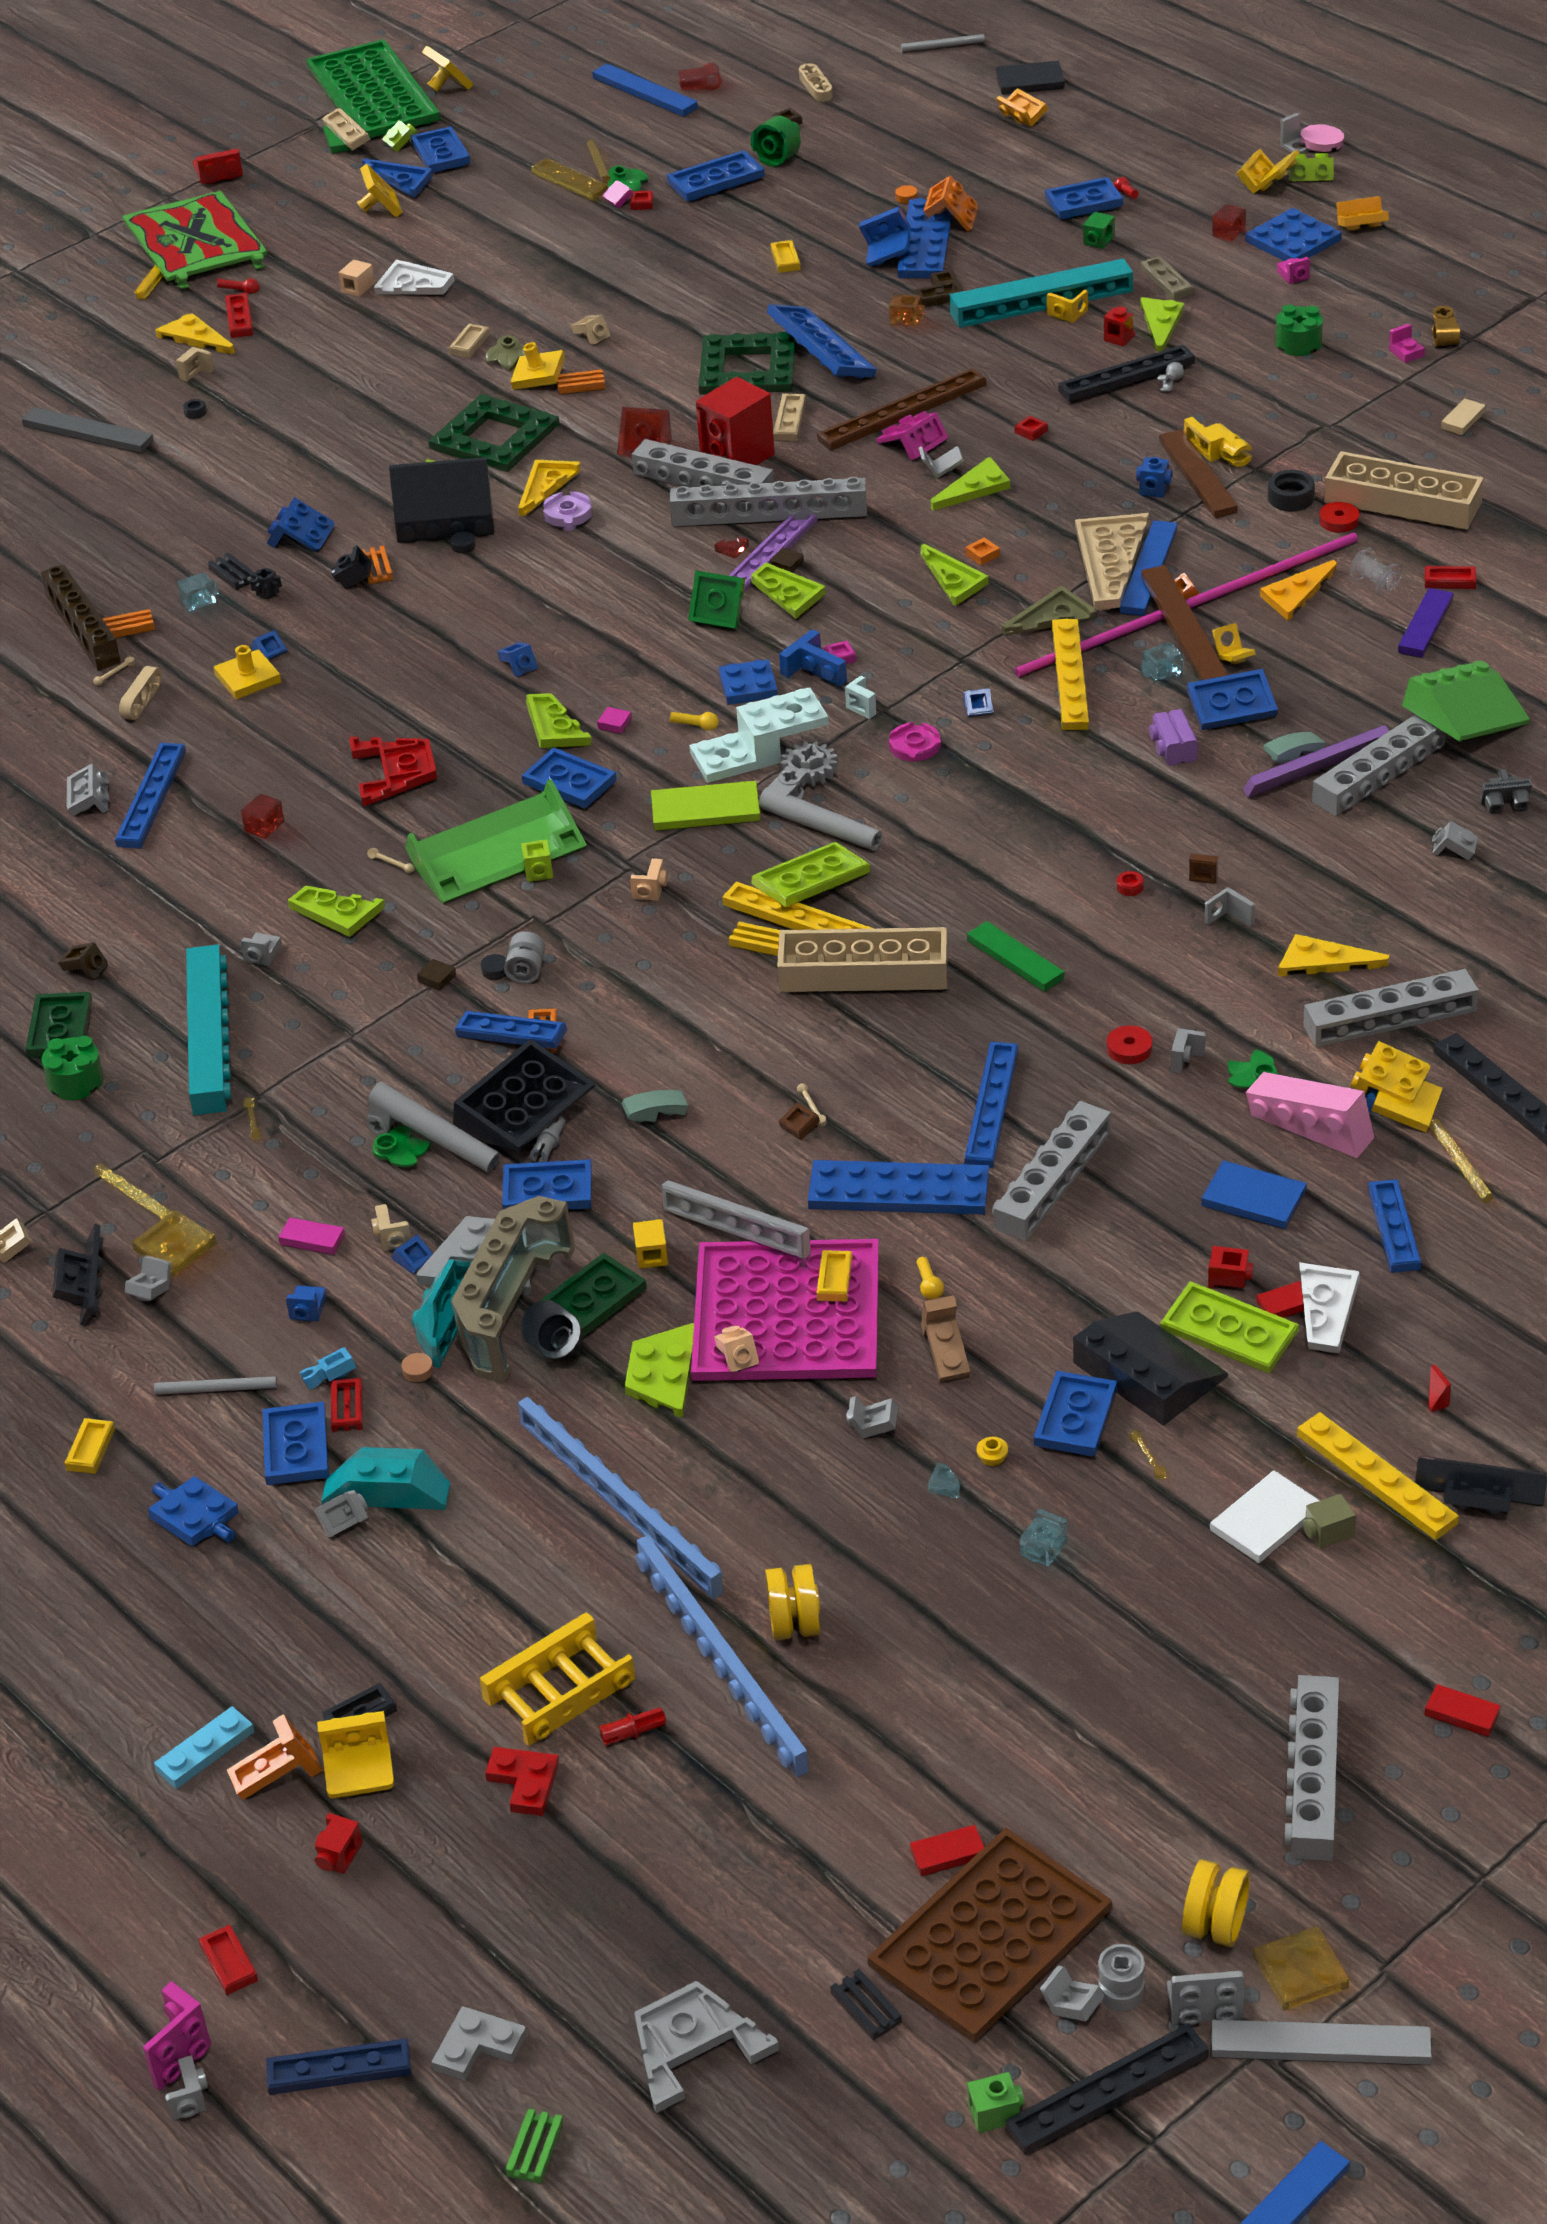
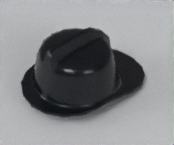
M551 1300L539 1301L527 1309L522 1318L521 1329L524 1338L534 1348L550 1359H567L574 1354L580 1355L582 1353L580 1347L583 1341V1334L580 1323L566 1309Z

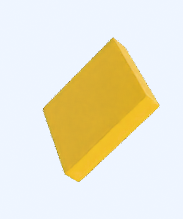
M1424 1081L1413 1103L1410 1104L1382 1091H1378L1371 1111L1426 1133L1443 1088Z

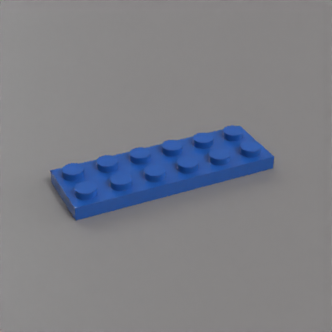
M923 198L909 199L906 219L911 226L908 251L899 258L898 278H930V274L944 271L953 216L947 208L941 214H934L928 218L923 212L926 200Z
M769 304L766 313L774 319V322L781 325L786 333L796 338L797 343L806 347L811 355L816 356L822 365L827 366L832 371L833 375L841 378L853 376L858 379L875 376L877 369L810 309L800 306Z
M813 1160L808 1209L985 1215L989 1165Z

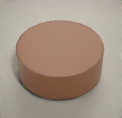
M423 1353L408 1355L402 1361L404 1378L410 1382H422L430 1378L433 1373L431 1358Z

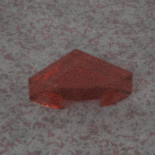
M736 537V540L727 542L723 539L714 544L715 552L736 558L749 547V539Z

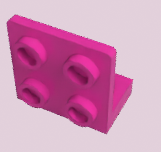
M924 411L914 417L908 415L900 419L898 426L893 425L882 431L883 435L876 440L879 444L901 439L910 460L921 456L919 447L922 446L927 452L949 437L938 413L927 414Z
M172 1981L161 1990L165 2003L163 2009L169 2017L170 2023L143 2047L153 2085L159 2091L180 2076L181 2070L178 2059L192 2055L194 2061L201 2058L211 2046L201 2004Z

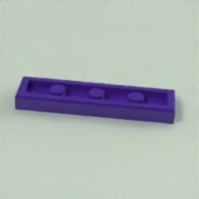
M1428 589L1398 645V653L1421 658L1424 656L1453 601V592Z

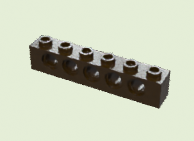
M65 565L53 566L48 570L42 571L41 575L46 597L97 671L120 664L121 660L116 638Z

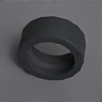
M1283 470L1272 475L1268 481V501L1279 510H1303L1312 505L1315 499V482L1312 476L1306 472ZM1285 489H1296V490H1300V491H1297V492H1287V491H1282V490H1285Z

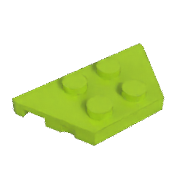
M694 1323L632 1342L625 1381L626 1395L638 1400H645L649 1405L659 1408L661 1405L673 1410L674 1415L677 1417L684 1416L692 1365Z

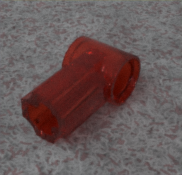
M706 63L702 68L679 70L681 90L702 87L715 90L722 84L719 67L714 63Z

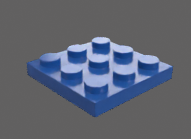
M1294 208L1288 209L1286 212L1245 233V242L1283 261L1291 258H1310L1342 240L1341 231Z

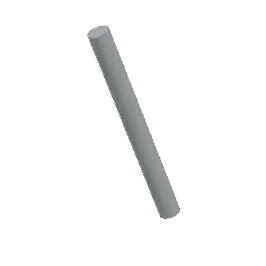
M984 34L905 43L901 44V52L985 43Z
M277 1377L154 1383V1394L276 1389Z

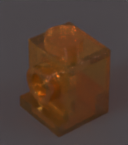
M894 293L889 305L890 325L895 326L896 322L917 324L919 319H924L925 305L921 303V295Z

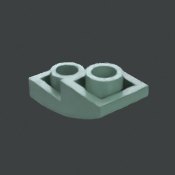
M1298 732L1278 737L1264 744L1263 750L1272 756V760L1279 763H1287V761L1299 758L1300 753L1310 754L1311 752L1323 749L1325 742L1312 732Z
M680 1090L649 1091L627 1097L622 1101V1106L628 1119L635 1122H655L658 1112L669 1116L675 1114L686 1115L688 1108L686 1099Z

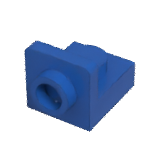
M517 642L497 651L500 661L510 663L514 676H521L538 668L531 644Z
M297 1285L294 1294H288L286 1298L289 1319L319 1321L327 1298L326 1287Z

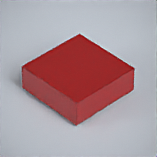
M632 191L630 199L631 210L653 209V191Z
M1028 416L1014 426L1015 434L1031 441L1036 440L1048 431V423L1032 416Z

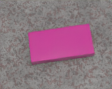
M289 1217L278 1239L280 1245L334 1255L345 1236L344 1227Z

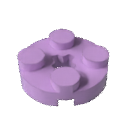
M570 491V495L563 496L562 492L556 493L544 502L543 513L545 522L562 527L565 531L576 529V525L586 522L593 515L589 497L580 492Z

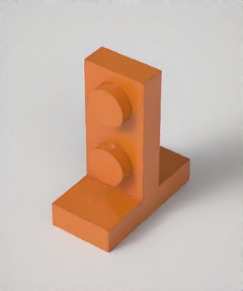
M284 1714L273 1720L279 1738L227 1769L235 1791L242 1800L299 1765L303 1767L311 1778L323 1771L313 1747Z

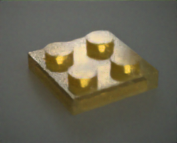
M177 1210L171 1212L132 1241L133 1250L143 1257L148 1255L169 1261L171 1263L170 1274L172 1276L217 1244L213 1233Z
M1319 1926L1254 1948L1253 1957L1284 2011L1349 1988V1978Z

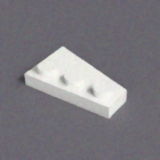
M395 260L374 286L375 295L444 294L455 279L453 273Z
M1299 1262L1308 1347L1313 1350L1339 1354L1360 1281L1359 1271Z

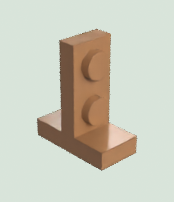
M954 1295L924 1301L921 1329L923 1336L928 1337L939 1382L970 1376V1369L956 1320L957 1304Z

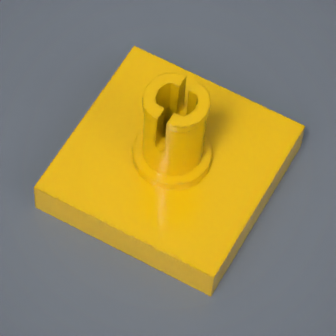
M428 46L422 51L439 69L427 83L433 90L439 92V89L448 78L453 79L468 90L473 86L474 83L451 61Z
M366 163L360 170L369 193L361 200H358L357 204L367 213L376 203L380 202L395 217H398L402 213V209L395 190Z
M535 342L525 344L523 348L525 356L519 357L510 381L512 389L516 390L557 383L565 361L563 350L539 354Z
M241 645L235 649L237 658L213 666L215 676L235 699L281 683L280 673L259 649L251 652L247 645Z

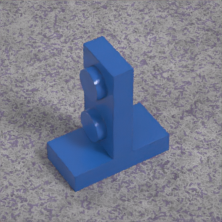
M813 629L779 653L780 674L787 678L802 668L839 686L847 682L846 660L822 650L820 632Z

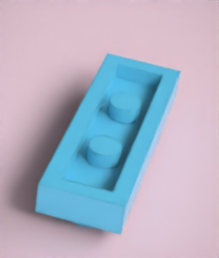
M232 1706L155 1761V1770L171 1786L177 1789L254 1733L253 1724Z

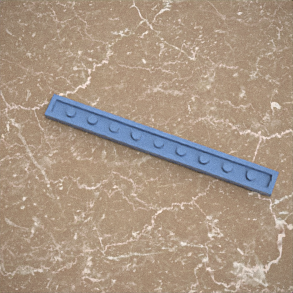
M529 1397L518 1402L520 1423L639 1533L643 1536L648 1535L659 1551L709 1597L714 1600L723 1594V1573L715 1562L707 1560L695 1544H690L682 1537V1534L675 1526H670L663 1520L657 1509H651L643 1502L642 1497L637 1491H631L617 1473H611L598 1456L590 1454L579 1439H574L567 1433L565 1427L559 1421L555 1422L548 1416L547 1411L542 1405H536Z
M646 1535L638 1539V1554L635 1555V1559L639 1569L642 1572L647 1571L657 1593L662 1592L665 1596L671 1613L679 1615L685 1632L689 1636L693 1634L701 1654L704 1657L709 1656L717 1676L720 1679L725 1678L728 1682L733 1698L736 1701L741 1700L744 1704L749 1720L752 1723L757 1722L760 1726L765 1742L768 1745L773 1744L776 1748L781 1764L785 1768L790 1767L796 1777L808 1773V1758L805 1747L651 1538Z

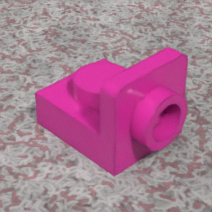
M1308 257L1287 259L1284 262L1277 263L1276 271L1288 284L1310 279V259Z
M1410 324L1390 330L1389 351L1404 363L1425 356V348L1412 338V326Z

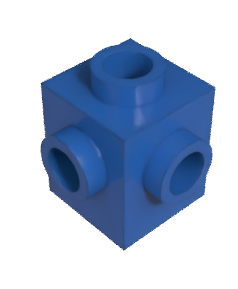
M1145 457L1142 466H1138L1136 472V481H1140V495L1164 498L1173 477V471L1169 470V460L1158 457Z

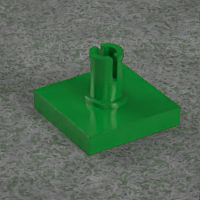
M695 570L688 621L738 628L746 578Z

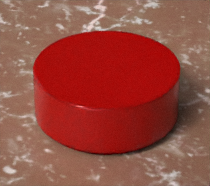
M1134 871L1121 873L1117 877L1118 892L1125 896L1140 894L1144 890V877Z

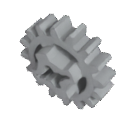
M804 742L803 746L794 744V750L786 749V754L781 755V772L789 768L799 770L802 773L801 786L805 784L815 786L817 781L824 784L825 778L832 779L833 773L838 771L837 754H834L833 748L827 749V744L818 746V742L813 744Z

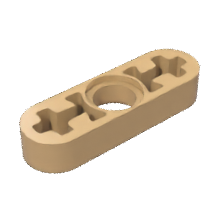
M810 63L801 65L799 67V79L812 97L820 102L831 100L833 97L832 85L817 65Z
M145 666L120 701L119 715L121 718L136 720L161 685L162 672L160 668Z

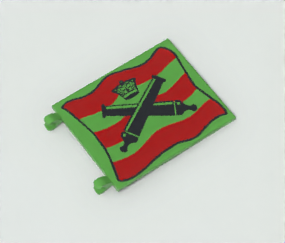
M221 191L122 216L125 224L157 268H159L167 281L176 279L180 289L189 287L186 280L189 275L251 259L255 269L264 268L262 259L263 256L268 255L267 250Z

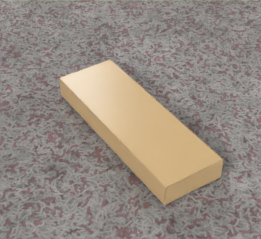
M340 108L322 118L324 125L351 150L370 140L368 133Z
M782 394L773 433L774 441L798 440L806 404V394Z

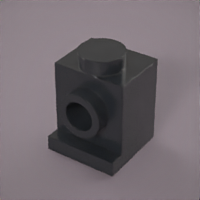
M356 545L353 547L351 554H345L337 560L336 567L331 570V573L337 582H340L345 589H348L370 577L372 561Z

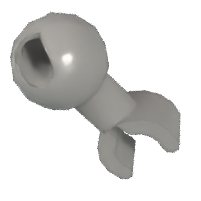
M1173 362L1169 364L1166 369V375L1158 376V381H1164L1161 392L1171 391L1173 381H1178L1183 377L1184 370L1180 363Z

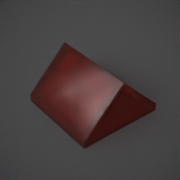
M622 407L618 455L632 456V453L645 439L670 445L672 433L669 410Z

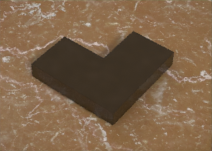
M952 270L930 274L933 286L915 289V298L921 308L950 303V294L963 292V289Z

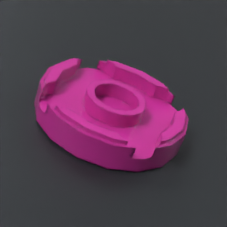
M914 722L905 723L896 727L890 733V752L901 760L923 761L933 757L941 747L939 731L927 723H921V726H914Z

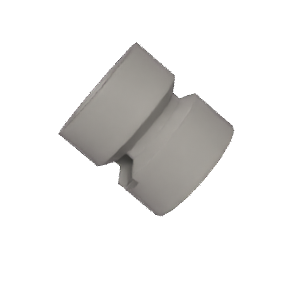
M520 932L512 937L504 965L505 974L512 981L528 984L538 978L546 949L545 942L540 936L532 932Z
M1115 1944L1106 1948L1100 1954L1098 1961V1985L1105 1995L1102 2002L1111 2010L1119 2012L1130 2011L1141 2004L1145 1995L1144 1957L1138 1949L1127 1944Z

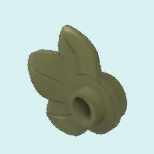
M502 336L498 339L497 345L487 351L486 361L487 363L498 361L506 371H510L517 363L519 357L525 356L523 351L524 345L520 344L515 336Z

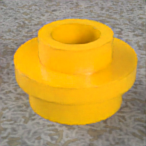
M998 1437L984 1438L977 1445V1456L982 1463L988 1466L1000 1465L1008 1455L1007 1443Z

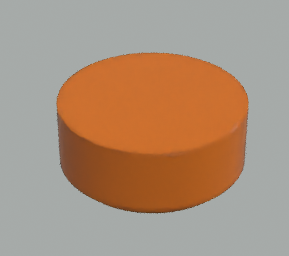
M904 185L895 190L896 200L899 203L909 204V199L914 200L918 198L917 188L914 186Z

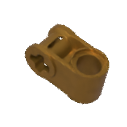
M1449 306L1435 307L1433 309L1435 323L1432 326L1434 345H1459L1460 328L1456 321L1454 310Z

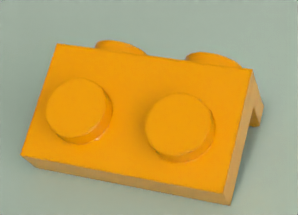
M1018 88L1007 99L1001 96L996 98L999 110L1004 116H1011L1019 124L1024 123L1029 127H1032L1048 110L1046 103Z
M1379 196L1336 203L1338 225L1346 227L1347 230L1360 229L1362 224H1368L1369 227L1382 226V221H1389L1388 211L1382 210L1381 197Z

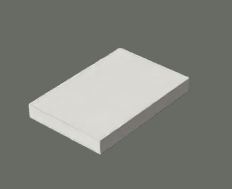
M1273 1470L1210 1522V1531L1257 1563H1260L1303 1527V1520L1306 1519V1505L1320 1500Z

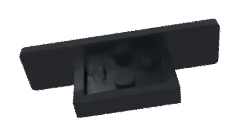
M98 1224L93 1225L86 1241L85 1254L59 1248L55 1259L52 1298L80 1304V1325L83 1326L87 1325L90 1316L95 1317L99 1306V1299H95V1296L99 1291L101 1282L97 1275L101 1268L102 1258L98 1257V1254L101 1252L104 1237L100 1236V1225Z
M1419 1456L1415 1483L1423 1489L1444 1491V1503L1451 1504L1454 1508L1469 1509L1470 1507L1482 1508L1485 1512L1491 1514H1500L1503 1511L1509 1512L1511 1501L1543 1505L1547 1474Z

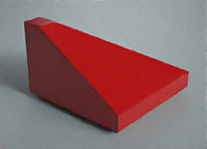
M1435 1364L1431 1365L1429 1384V1410L1433 1413L1449 1407L1451 1383Z

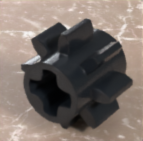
M269 568L257 570L253 574L254 579L250 580L251 590L256 591V596L262 599L275 597L279 593L278 588L282 587L281 577L276 576V571Z

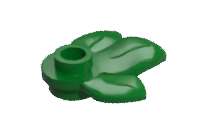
M617 165L611 167L608 171L610 180L607 186L609 189L618 180L632 191H641V182L649 181V177L641 170L627 169L624 166Z
M1258 1049L1252 1053L1250 1062L1227 1061L1228 1071L1231 1075L1228 1083L1237 1088H1250L1263 1072L1279 1075L1274 1066L1273 1058Z
M405 1125L393 1128L389 1133L377 1136L372 1145V1151L375 1157L389 1160L392 1165L411 1167L417 1164L416 1158L424 1155L431 1145L429 1141L412 1137V1129Z

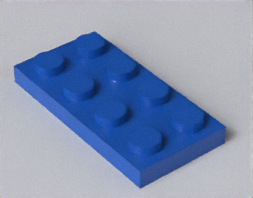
M743 150L667 174V183L686 201H694L708 194H716L718 191L727 188H735L737 185L746 182H754L759 178L765 177L764 168Z

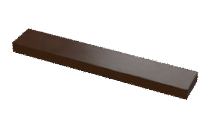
M1183 430L1159 434V442L1213 517L1218 518L1237 513V504Z

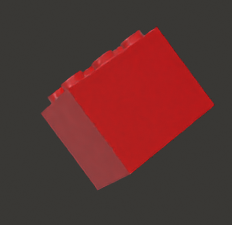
M735 377L696 400L700 452L752 465H758L775 455L771 393L739 377Z

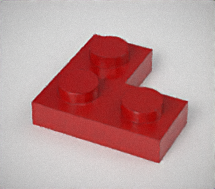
M493 1747L485 1771L486 1781L515 1785L509 1803L511 1812L544 1816L559 1767V1756L556 1754Z

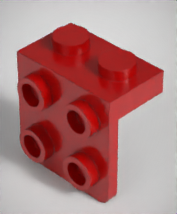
M238 148L198 156L193 160V166L201 184H212L219 180H231L238 176H243Z

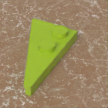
M1141 297L1140 307L1144 311V318L1147 322L1149 333L1153 336L1154 347L1158 352L1164 351L1184 312V303L1174 300Z
M988 457L930 500L931 509L935 511L1010 489V479L994 460Z
M926 544L921 545L920 555L953 605H958L988 585V575Z

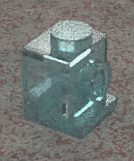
M205 572L177 581L181 603L189 614L194 613V609L215 603L214 595L218 594V588L215 581L210 580Z
M1170 642L1143 651L1141 671L1145 677L1151 676L1155 681L1165 679L1174 674L1180 677L1183 673V655Z
M1039 1508L1036 1511L1035 1519L1020 1537L1021 1555L1033 1562L1049 1567L1068 1541L1067 1519Z

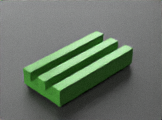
M528 2108L506 2166L507 2177L542 2184L564 2124L563 2115L556 2114L553 2118L549 2117L548 2112L542 2111L541 2115L536 2114L534 2109ZM534 2124H536L537 2126L531 2139L530 2145L528 2147L523 2164L521 2166V2169H518L527 2142L529 2140L531 2131L533 2129ZM546 2127H551L535 2172H529Z

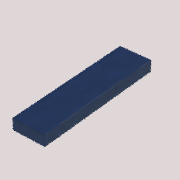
M408 2038L266 2058L267 2089L269 2095L412 2075Z

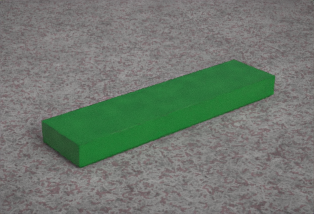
M988 921L967 933L968 942L1044 992L1064 979L1063 970Z

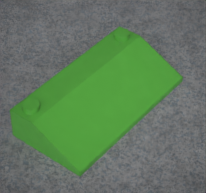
M549 779L546 781L544 791L539 795L431 837L417 841L412 832L407 836L405 850L416 871L441 903L445 904L525 872L521 843L547 839L551 861L587 847V844L553 780Z

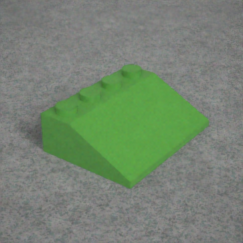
M1474 661L1473 663L1457 665L1456 667L1410 677L1402 703L1403 707L1458 741L1526 725L1530 721V718L1501 675L1490 668L1489 664L1484 661Z

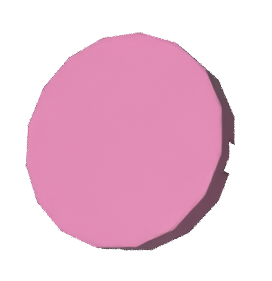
M1317 124L1307 126L1301 130L1300 143H1305L1306 148L1310 150L1329 152L1332 151V148L1336 147V150L1343 146L1344 134L1335 127Z

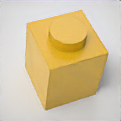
M663 1220L633 1223L638 1269L668 1265Z

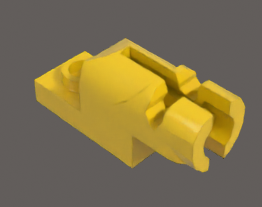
M1193 417L1184 419V433L1197 451L1208 461L1212 462L1223 458L1236 467L1245 466L1251 461L1252 456L1247 452L1252 450L1251 445L1223 424L1217 423L1204 427L1203 424Z

